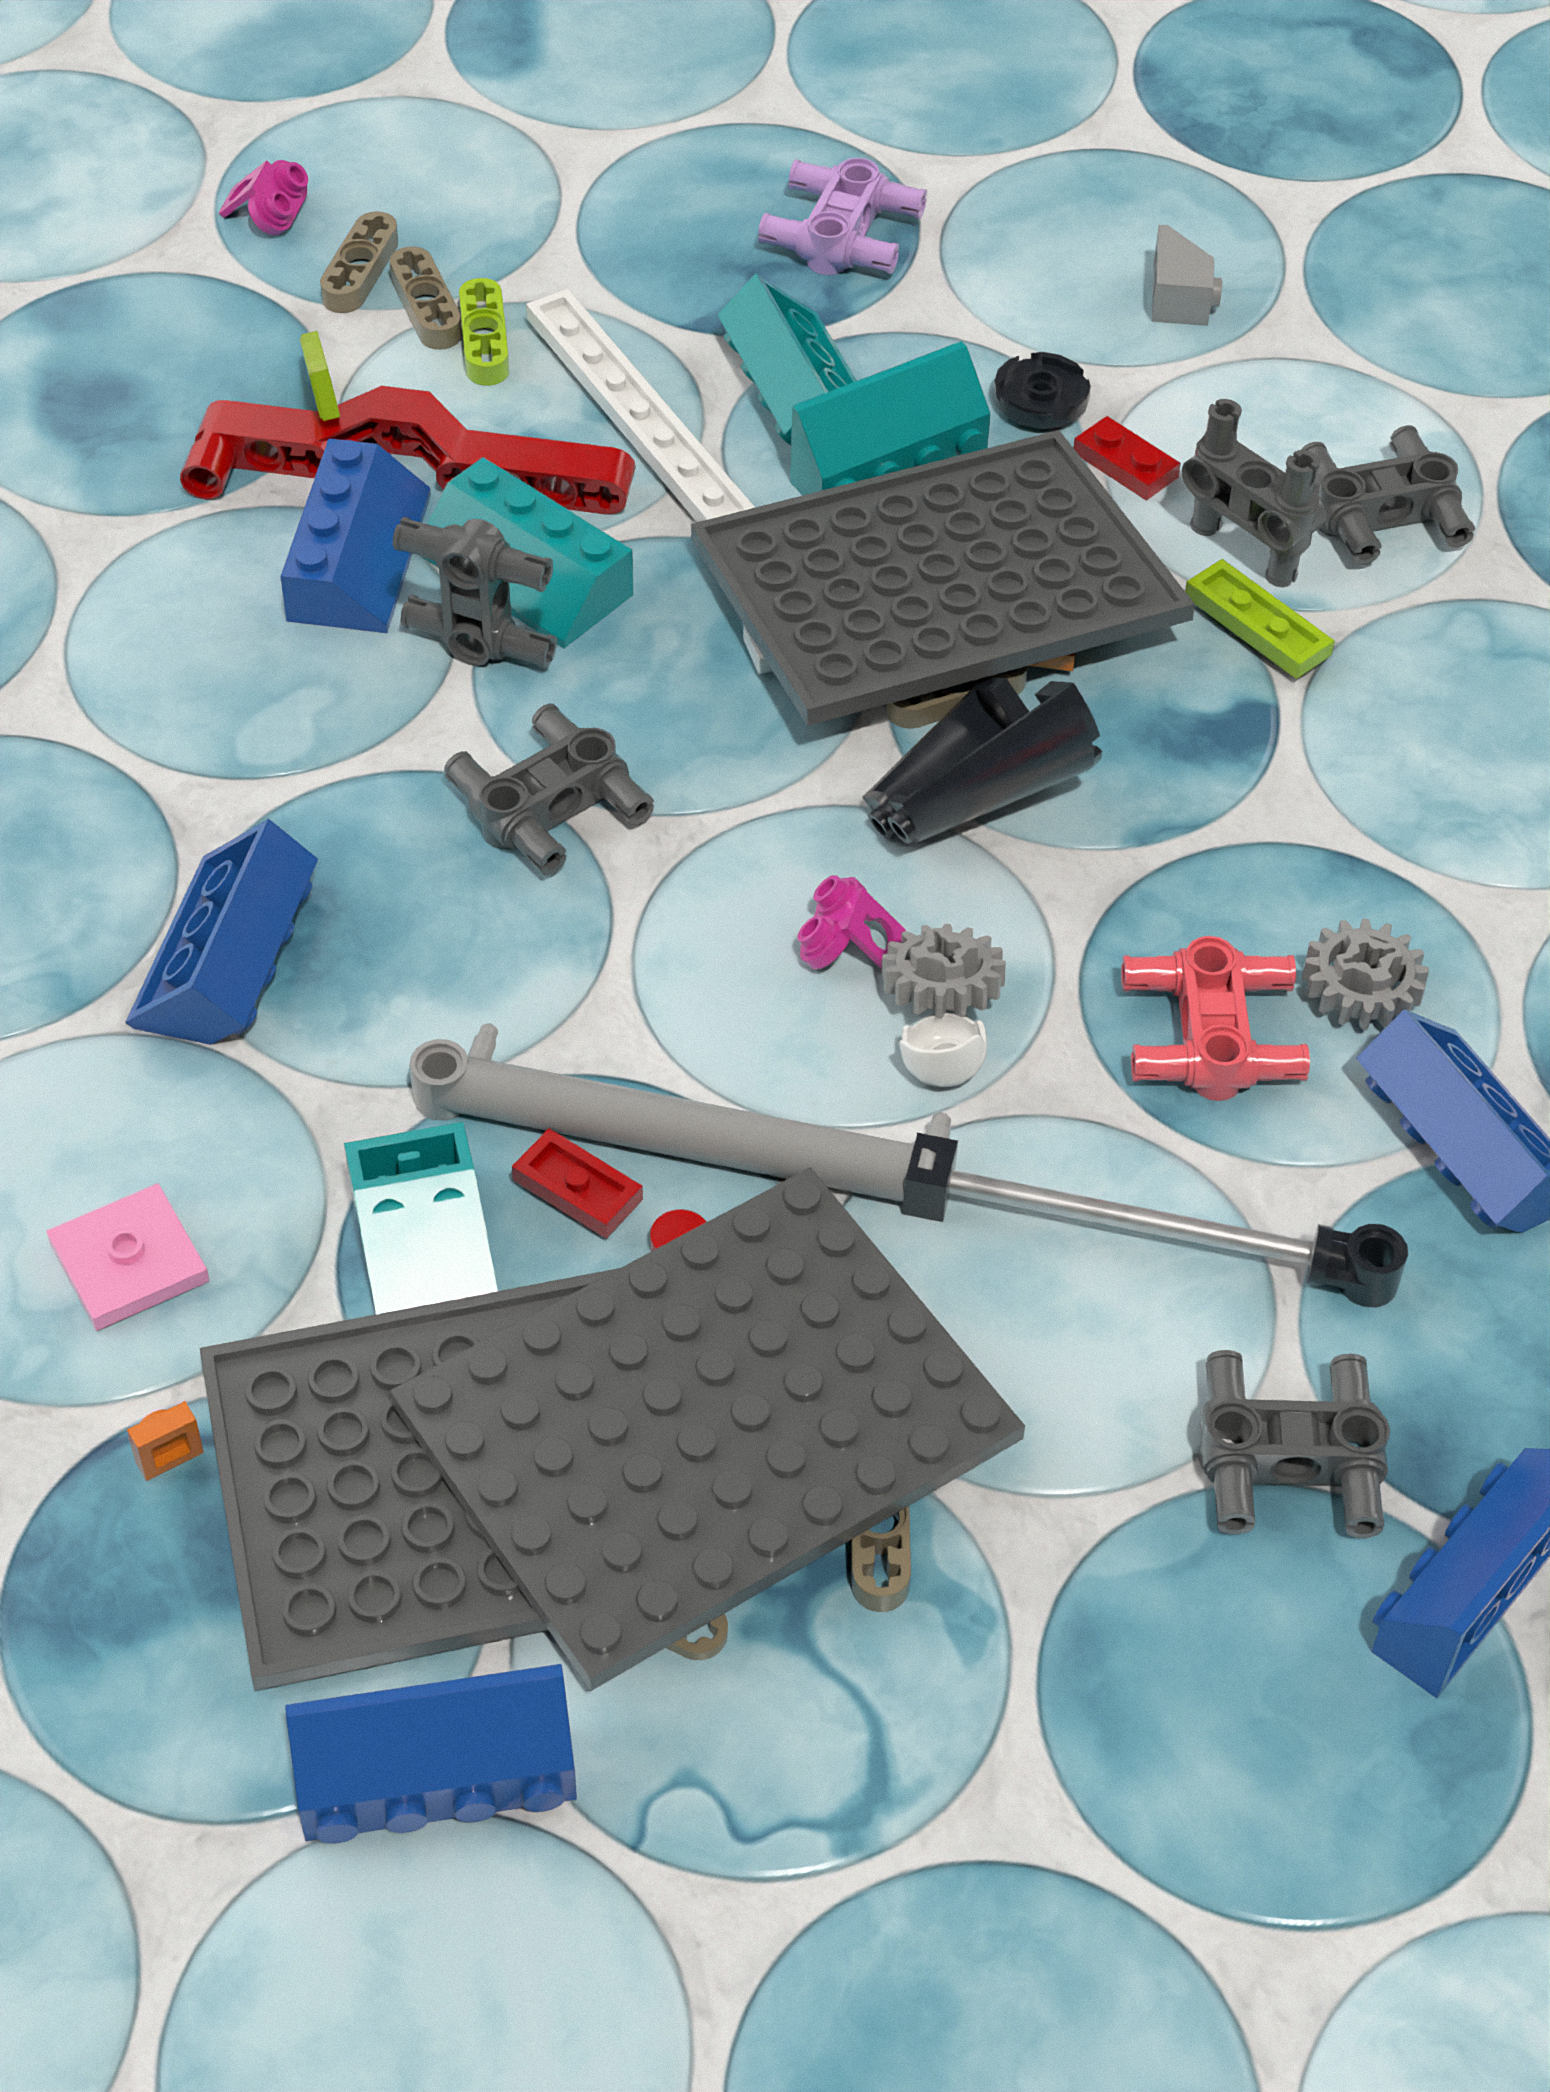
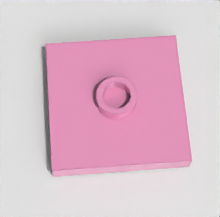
M159 1183L46 1231L49 1243L96 1331L209 1282L206 1266Z

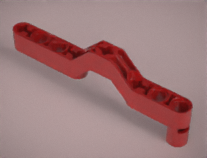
M381 385L338 404L340 417L323 421V418H320L318 411L230 400L214 401L207 407L195 436V443L191 446L181 470L180 482L182 487L191 495L201 499H214L223 492L232 468L315 478L328 439L352 440L355 442L378 444L389 454L421 457L436 472L437 483L443 490L449 481L484 457L568 510L597 514H615L626 506L636 465L630 454L614 447L468 430L430 391Z

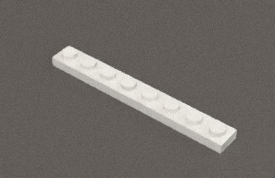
M569 289L526 303L527 320L696 522L755 508Z

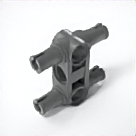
M1219 399L1215 405L1211 404L1209 406L1207 429L1205 435L1197 442L1195 455L1184 462L1182 466L1184 484L1195 497L1193 517L1190 521L1191 529L1199 535L1211 536L1215 534L1216 530L1219 531L1222 528V517L1225 516L1270 547V558L1265 572L1266 580L1276 587H1288L1291 585V581L1295 582L1297 580L1300 556L1309 548L1312 534L1324 526L1326 522L1325 506L1314 491L1317 470L1320 466L1319 457L1310 451L1298 450L1293 453V456L1289 455L1287 457L1286 472H1283L1238 442L1237 429L1242 413L1241 406L1230 399Z
M1405 425L1392 433L1390 437L1392 441L1389 442V446L1397 458L1337 468L1324 443L1312 442L1301 449L1315 453L1320 460L1314 491L1325 506L1326 522L1318 530L1326 535L1340 537L1355 564L1366 565L1379 557L1381 553L1379 549L1382 548V545L1373 532L1375 530L1433 520L1439 527L1448 546L1458 548L1472 540L1474 536L1472 531H1475V526L1461 505L1462 491L1456 483L1459 470L1458 465L1446 454L1429 451L1420 438L1416 427Z
M403 517L400 520V524H397L393 535L394 549L435 561L439 567L442 603H436L411 594L408 597V602L405 601L401 611L400 622L403 627L414 628L442 637V641L446 643L453 656L468 665L480 666L484 665L489 659L497 661L505 659L506 656L537 664L545 669L550 665V661L553 660L556 653L557 638L551 634L546 635L515 625V621L511 616L509 582L543 592L546 589V585L549 584L553 573V560L551 558H543L511 548L499 529L483 519L474 518L467 520L463 526L453 524L445 528L413 521L408 517Z
M549 703L543 705L533 715L532 723L534 725L532 729L550 746L496 776H491L467 751H461L453 755L444 767L446 772L444 774L445 778L468 799L470 813L481 823L482 836L486 843L499 849H518L543 875H551L558 871L564 865L567 857L564 854L566 849L547 832L553 827L601 800H607L631 825H638L645 821L654 809L652 804L654 799L629 776L627 763L616 753V744L613 736L607 731L595 727L578 728L555 704Z
M1219 1350L1209 1354L1206 1362L1208 1402L1205 1403L1200 1412L1202 1438L1198 1459L1201 1467L1204 1469V1473L1214 1483L1217 1527L1219 1531L1227 1534L1250 1532L1255 1526L1254 1523H1256L1253 1484L1342 1487L1346 1533L1357 1538H1370L1379 1535L1384 1527L1380 1484L1388 1473L1386 1446L1389 1440L1390 1427L1382 1412L1371 1402L1366 1358L1359 1354L1350 1353L1338 1355L1332 1359L1330 1374L1333 1402L1246 1399L1242 1355L1231 1350ZM1221 1438L1233 1439L1238 1444L1227 1443ZM1348 1442H1356L1363 1445L1364 1447H1356Z

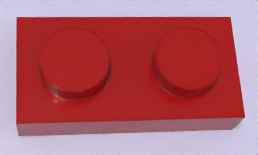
M1109 416L1104 417L1074 438L1073 448L1084 461L1146 501L1179 478L1181 466L1179 461Z
M550 1128L512 1165L513 1181L606 1239L643 1200V1186Z

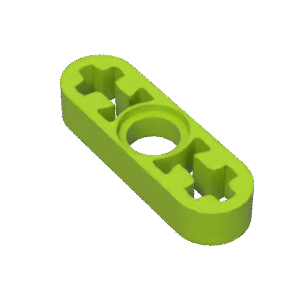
M470 279L463 283L459 289L466 375L475 384L483 386L496 385L503 382L509 375L502 289L492 279ZM486 301V308L477 309V302ZM482 328H489L495 330L494 332L489 334H477L473 332L474 330ZM482 354H491V362H483Z

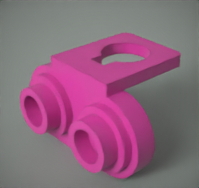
M266 160L231 189L219 214L225 218L249 199V214L256 226L269 235H280L291 226L307 196L308 175L305 169L296 162L277 160L270 164Z
M832 875L822 881L813 895V899L817 902L815 914L801 927L797 935L798 941L801 942L800 957L812 969H821L833 962L844 951L850 939L882 969V956L887 954V948L884 950L876 945L871 936V930L864 921H876L881 924L887 934L888 943L890 941L901 943V933L906 930L867 892V889L855 877L840 879L837 875Z

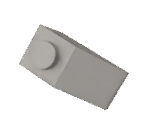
M1159 225L1153 262L1152 321L1208 326L1211 306H1220L1222 293V278H1214V258L1170 226Z

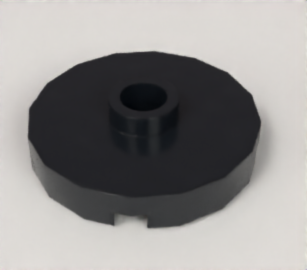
M1036 352L1031 353L1030 359L1019 361V356L1011 358L998 369L994 380L993 396L996 407L1007 418L1024 426L1040 429L1056 428L1076 421L1086 411L1090 398L1089 378L1087 380L1083 376L1084 370L1076 362L1059 354Z

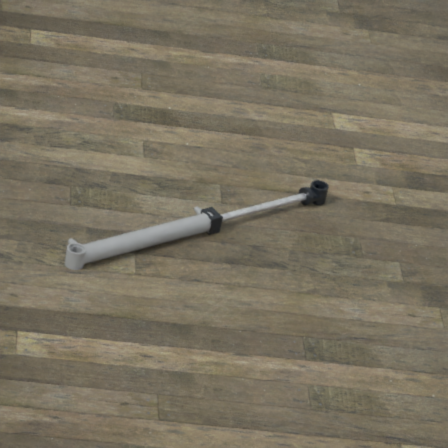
M490 1023L481 1026L479 1033L474 1037L468 1056L458 1043L446 1039H435L417 1047L410 1058L413 1100L416 1109L423 1116L432 1120L446 1121L456 1118L461 1114H467L541 1130L550 1128L556 1133L786 1179L811 1167L826 1187L903 1202V1215L943 1222L950 1194L1306 1264L1309 1265L1307 1284L1317 1286L1326 1284L1339 1287L1346 1298L1363 1307L1377 1308L1388 1304L1395 1298L1408 1257V1246L1402 1235L1393 1228L1382 1224L1360 1226L1352 1233L1336 1231L1331 1226L1318 1224L1313 1242L956 1171L958 1140L949 1139L951 1118L946 1113L941 1112L933 1116L926 1134L917 1132L915 1143L910 1144L491 1061L496 1047L498 1029Z

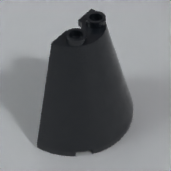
M983 678L862 796L872 809V812L868 814L871 824L888 840L896 834L905 843L915 844L1089 771L1100 761L1103 751L1098 746L1092 744V742L1100 737V733L1093 715L1076 685L1071 682L1050 681L1034 694L1040 705L1029 712L1007 678Z

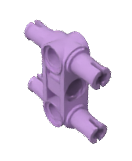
M850 158L839 165H834L833 168L804 163L796 159L789 173V189L819 195L820 198L809 218L804 219L803 222L764 213L759 225L758 234L760 235L758 241L762 244L768 243L796 251L801 259L807 260L811 270L822 275L838 274L848 267L852 268L853 265L874 268L892 274L898 261L899 244L875 240L866 237V234L877 213H881L883 210L921 219L926 207L927 189H917L890 182L889 177H886L884 173H879L878 166L866 158Z

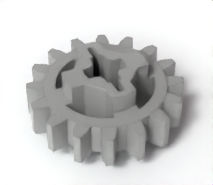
M1363 918L1360 928L1353 929L1346 920H1342L1339 923L1337 934L1330 929L1323 928L1320 932L1319 941H1311L1309 944L1302 972V980L1308 981L1306 995L1308 998L1321 997L1318 1011L1322 1014L1333 1009L1340 1012L1338 1017L1339 1024L1344 1025L1353 1017L1359 1019L1361 1029L1367 1030L1370 1021L1378 1019L1379 1023L1386 1028L1392 1022L1394 1014L1398 1016L1404 1009L1411 1012L1413 1006H1420L1429 974V968L1422 966L1423 950H1408L1411 936L1405 934L1394 938L1390 935L1392 930L1391 924L1386 923L1378 931L1371 928L1369 919ZM1335 960L1334 965L1329 966ZM1401 981V984L1395 988L1396 982Z
M944 924L942 928L933 929L928 925L921 926V934L917 936L904 931L901 933V943L890 941L887 954L882 956L884 991L886 994H895V1004L898 1006L910 1002L914 1003L913 1013L918 1015L927 1008L935 1009L937 1018H943L945 1013L954 1012L960 1017L966 1016L968 1006H973L983 1011L987 1008V998L998 1000L1000 998V988L1005 986L1006 961H1003V950L1001 947H991L992 938L988 935L977 939L973 938V928L969 927L960 933L952 932L951 924Z

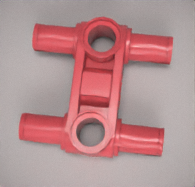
M1204 936L1192 941L1187 948H1180L1178 951H1174L1172 956H1123V963L1121 965L1123 992L1172 991L1174 996H1178L1184 1042L1183 1045L1140 1046L1139 1044H1134L1132 1047L1133 1052L1131 1053V1075L1133 1082H1139L1140 1080L1183 1081L1185 1086L1195 1089L1199 1095L1209 1100L1222 1101L1237 1095L1241 1088H1250L1256 1085L1257 1081H1307V1074H1309L1310 1055L1307 1044H1257L1255 1040H1251L1244 992L1259 990H1286L1287 992H1292L1296 981V964L1293 955L1244 956L1243 951H1238L1228 941L1220 937Z

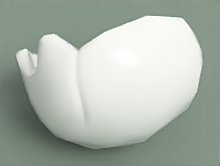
M945 1013L943 1018H937L936 1015L923 1018L913 1026H904L899 1046L907 1070L920 1082L939 1087H948L962 1084L978 1072L987 1055V1036L981 1020L974 1022L965 1016L960 1017L956 1014Z

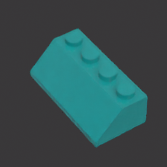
M756 273L717 314L727 331L724 335L725 341L742 358L743 363L740 365L742 371L757 385L760 391L757 395L758 400L773 414L777 421L774 425L776 432L789 445H791L793 405L857 381L818 314Z
M962 341L793 405L790 483L801 495H806L988 448L991 413L967 346Z
M484 457L447 483L427 522V525L445 528L453 524L463 526L467 520L474 518L483 519L499 529L511 548L539 557L551 558L553 560V573L549 584L546 585V589L543 592L509 582L511 615L539 633L556 636L557 645L563 649L634 595L633 550ZM422 557L423 559L427 560L428 562L439 568L434 560Z

